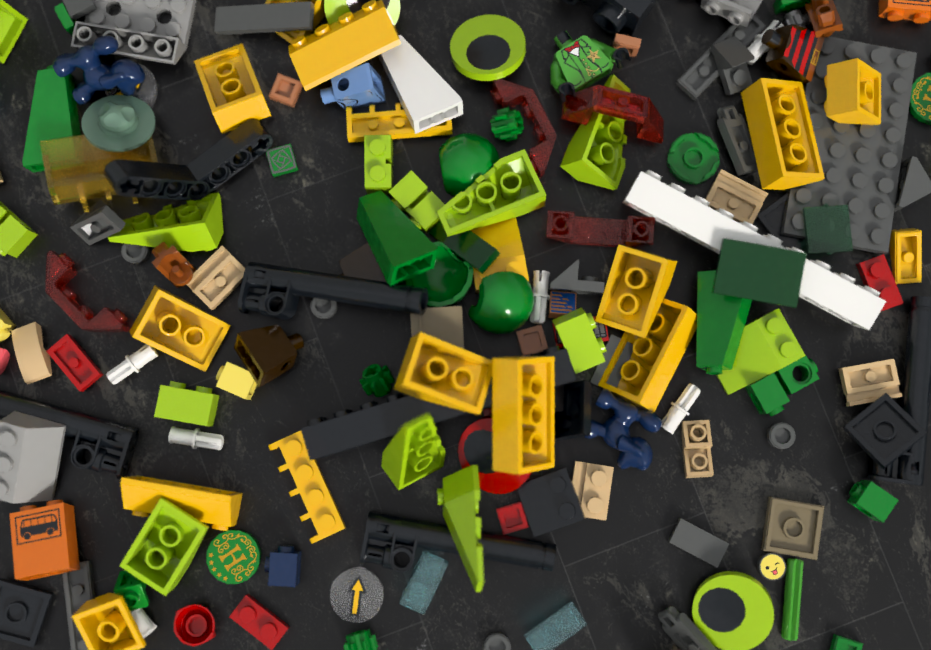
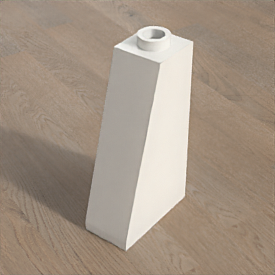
M398 35L401 44L379 54L383 68L415 134L463 115V101L461 97L401 35Z

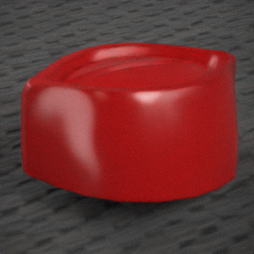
M198 604L180 608L177 610L174 619V633L182 643L189 646H198L206 643L216 636L213 614L208 608Z

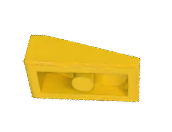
M915 228L891 230L889 248L892 273L896 284L922 282V230Z

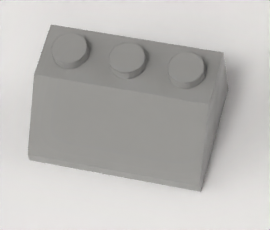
M17 411L0 420L1 501L16 504L51 501L54 499L66 425Z

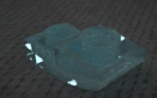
M424 550L412 571V577L400 597L399 604L424 615L448 566V561Z
M571 601L550 617L541 621L525 633L524 636L533 650H553L585 627L587 623Z

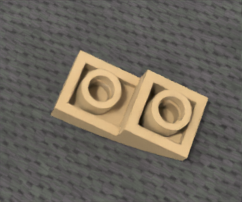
M33 322L11 330L16 359L25 383L31 384L52 376L50 355L43 346L41 325Z
M709 420L682 421L685 478L712 477L714 475L711 447L713 445Z

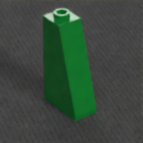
M53 65L48 66L44 70H38L22 160L23 167L33 173L85 164L77 102L72 95L75 89L73 75L70 73L65 77H59L54 71Z
M381 190L359 198L356 219L386 282L390 286L434 268L438 248Z
M716 270L700 271L697 278L696 366L705 370L706 374L720 375L722 370H732L752 300L712 293Z

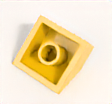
M858 58L827 65V75L824 78L827 89V100L824 103L826 116L837 123L881 124V73Z
M109 592L88 600L72 615L89 650H138L146 646L121 595Z

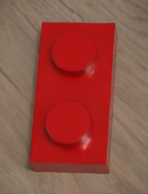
M884 254L856 264L864 286H869L880 292L879 298L886 301L881 311L904 303Z
M66 334L46 351L79 392H84L104 375L70 334Z
M250 594L245 595L229 616L270 650L274 649L290 627Z

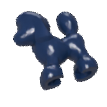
M99 37L92 45H85L75 53L61 54L53 61L54 71L59 77L69 75L76 67L83 70L84 82L79 83L78 87L72 92L74 100L79 105L89 103L94 97L95 91H107L115 86L124 95H133L135 87L145 81V72L135 61L120 59L115 61L111 67L101 63L99 55H108L117 51L119 44L115 37Z
M603 388L595 405L605 410L613 409L614 415L603 424L591 419V436L584 438L591 439L601 436L608 446L618 449L620 452L617 465L621 470L629 467L638 468L642 471L648 469L653 458L652 448L642 437H631L629 427L634 421H637L645 430L652 433L658 432L662 426L661 418L650 410H639L634 404L621 401L611 391Z

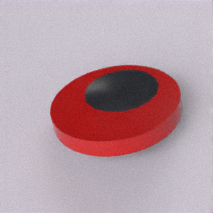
M492 415L485 416L470 424L461 435L458 446L460 465L462 469L471 465H478L480 489L493 494L510 493L525 483L532 472L517 475L493 471Z

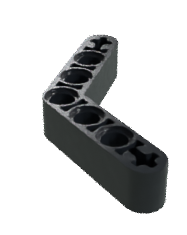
M249 119L187 165L118 159L109 162L105 166L104 175L115 193L119 196L196 201L207 196L271 148L273 138L258 119Z

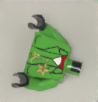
M563 31L554 38L560 50L554 54L553 63L550 66V83L559 93L562 103L566 102V95L569 99L572 97L576 98L578 93L609 75L614 66L612 62L616 63L618 69H622L624 67L622 60L627 59L631 61L629 51L626 48L616 49L594 38L590 39L586 35L573 41L568 32Z

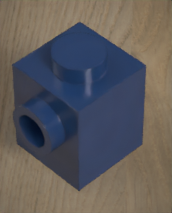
M278 545V549H274L270 552V556H266L265 572L269 573L268 586L296 587L300 583L302 551L294 550L295 546Z

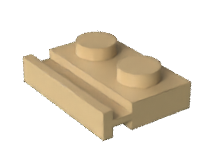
M721 169L705 200L710 202L708 207L714 210L721 208L733 214L732 220L738 223L746 221L753 225L768 193Z
M221 246L193 273L192 280L186 285L211 310H214L242 283L245 267L224 246Z
M895 359L838 368L843 393L847 400L846 406L875 402L885 393L891 398L903 397L899 390L900 382Z
M574 461L572 482L585 517L606 521L614 467Z

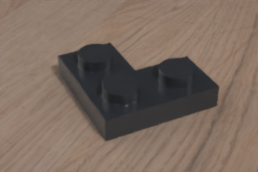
M582 380L564 384L563 411L554 412L555 442L591 436L592 382Z

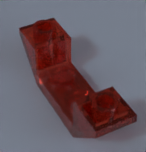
M503 79L493 80L491 95L496 105L501 104L502 108H511L523 102L521 108L527 119L531 118L533 121L535 137L539 142L543 141V143L528 150V157L538 178H542L557 135L533 89Z
M602 85L575 92L576 98H573L572 95L565 96L566 102H563L561 119L587 125L592 113L597 112L637 122L636 138L657 143L663 142L664 120L649 97Z
M548 210L546 238L569 244L618 247V244L629 247L654 244L655 217L627 216L625 220L578 217L574 216L575 212Z
M50 250L47 253L45 292L82 330L90 332H128L131 329L126 323L128 318L118 308L113 310L104 307L95 316L84 304L80 306L76 302V294L65 286L78 274L72 267L75 263L65 253L58 254Z

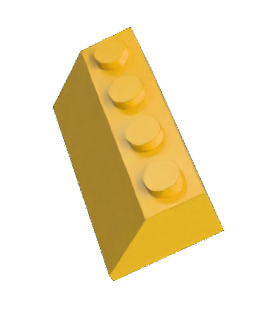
M371 0L366 2L361 10L355 13L347 12L341 15L337 22L331 25L323 24L315 29V33L307 37L302 35L295 38L288 47L290 58L303 88L307 91L401 44V41L383 1Z
M760 78L742 91L741 96L762 189L785 190L825 179L802 82Z
M664 298L646 338L624 332L598 386L611 391L614 395L637 407L655 412L697 329V314L688 306ZM630 342L633 344V352L629 361L625 362L621 367L622 377L616 388L606 382L626 343Z
M554 356L492 358L493 471L519 475L555 467Z
M140 475L121 477L123 507L127 510H133L132 515L148 517L160 498L164 497L197 520L212 524V529L228 531V527L237 525L243 493Z

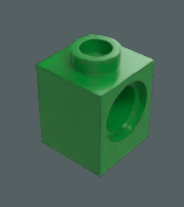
M807 356L774 372L786 395L793 394L820 379L817 375L818 368L815 362ZM795 367L799 368L802 372L800 381L795 380L792 375Z
M775 373L744 387L759 415L769 414L774 416L784 410V404L790 402Z
M861 480L853 485L849 492L851 496L847 501L872 520L884 523L898 502V499L874 482Z

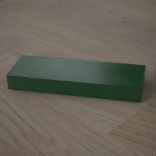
M441 221L429 232L435 240L443 242L453 253L482 274L500 254L496 248L470 230L447 237Z

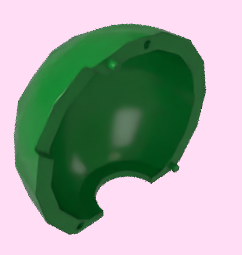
M462 133L449 138L439 148L442 178L446 193L455 197L461 191H465L475 182L476 178L480 175L483 176L500 159L497 149L488 139L477 134Z
M433 242L438 248L434 268L405 280L406 285L427 288V306L429 307L453 306L462 300L471 288L474 269L466 261L463 262L457 258L443 242Z
M497 272L488 275L482 279L479 286V301L476 306L471 305L468 315L484 331L493 334L511 333L522 327L533 311L534 295L531 284L524 276L514 272Z

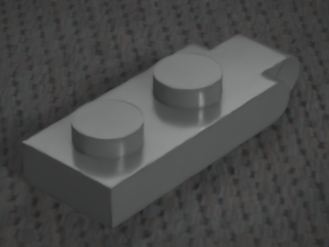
M733 105L718 108L717 115L719 119L717 120V125L737 175L740 176L757 171L751 136L742 114H738Z
M673 606L658 613L663 630L681 650H717L685 613H679Z

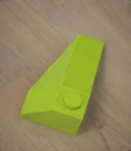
M614 74L609 76L568 144L560 165L578 181L611 190L618 188L625 169V159L622 158L623 145L627 144V135H624V124L629 119L631 92Z
M525 149L499 159L483 176L480 175L476 178L475 182L465 191L458 193L437 211V215L448 237L519 217L545 206L546 193Z
M219 192L211 193L200 200H186L187 204L173 208L172 204L164 206L163 210L151 216L145 212L124 219L123 221L126 224L123 229L107 238L110 242L157 247L162 242H165L169 248L174 246L180 251H211L218 247L224 233L221 196Z
M429 413L404 424L383 451L381 467L398 490L444 466L446 451L441 445L442 441L436 433L437 429Z
M471 465L443 478L442 487L437 488V505H442L443 517L475 592H481L484 583L482 543H478V539L481 537V517H476L479 510L480 486L478 465Z

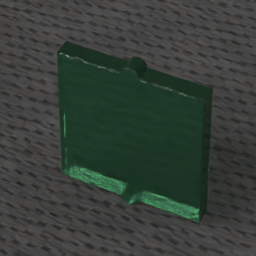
M825 203L819 207L803 208L807 254L827 253L830 256L836 252L853 251L848 205L829 206Z

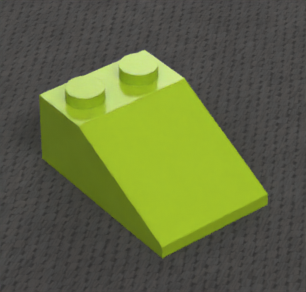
M779 308L745 325L732 370H722V374L716 375L727 395L806 356Z
M161 497L121 562L120 567L166 596L182 579L209 527L164 497Z

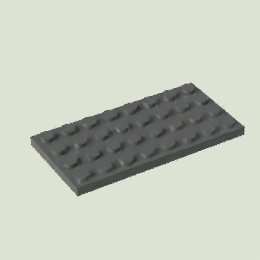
M825 37L812 81L804 83V92L825 179L787 189L788 197L785 202L780 235L809 239L815 242L873 253H888L917 56L916 52L836 37ZM858 58L881 73V124L837 123L826 116L824 103L827 100V89L824 78L827 75V65Z

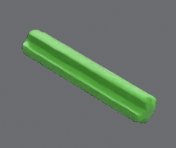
M789 558L786 567L781 636L789 641H796L798 639L804 563L796 558Z

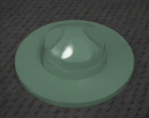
M112 95L101 98L91 104L83 114L81 126L85 138L93 146L109 152H124L138 148L147 142L155 130L156 121L151 107L141 99L126 95Z

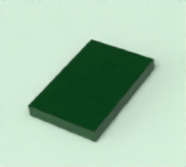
M723 238L712 293L797 308L807 253Z

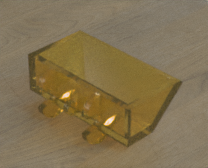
M84 134L40 141L47 186L54 205L80 201L84 213L90 212L88 199L106 197L107 200H112V195H117L104 175V168L109 162L122 159L158 163L152 136L138 148L124 152L101 150L93 146L85 138ZM132 197L133 204H138V197Z

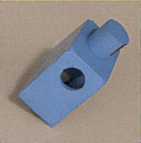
M370 63L353 67L331 78L332 86L320 89L324 104L337 102L344 109L349 106L353 109L386 102L382 78Z

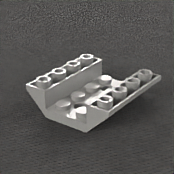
M93 0L97 10L87 14L85 22H75L71 41L72 48L80 49L85 45H92L99 37L113 36L118 41L119 47L112 55L175 65L187 49L197 0ZM120 5L121 11L115 16L109 15V10L112 6ZM170 13L172 18L168 23H159V18L162 14Z

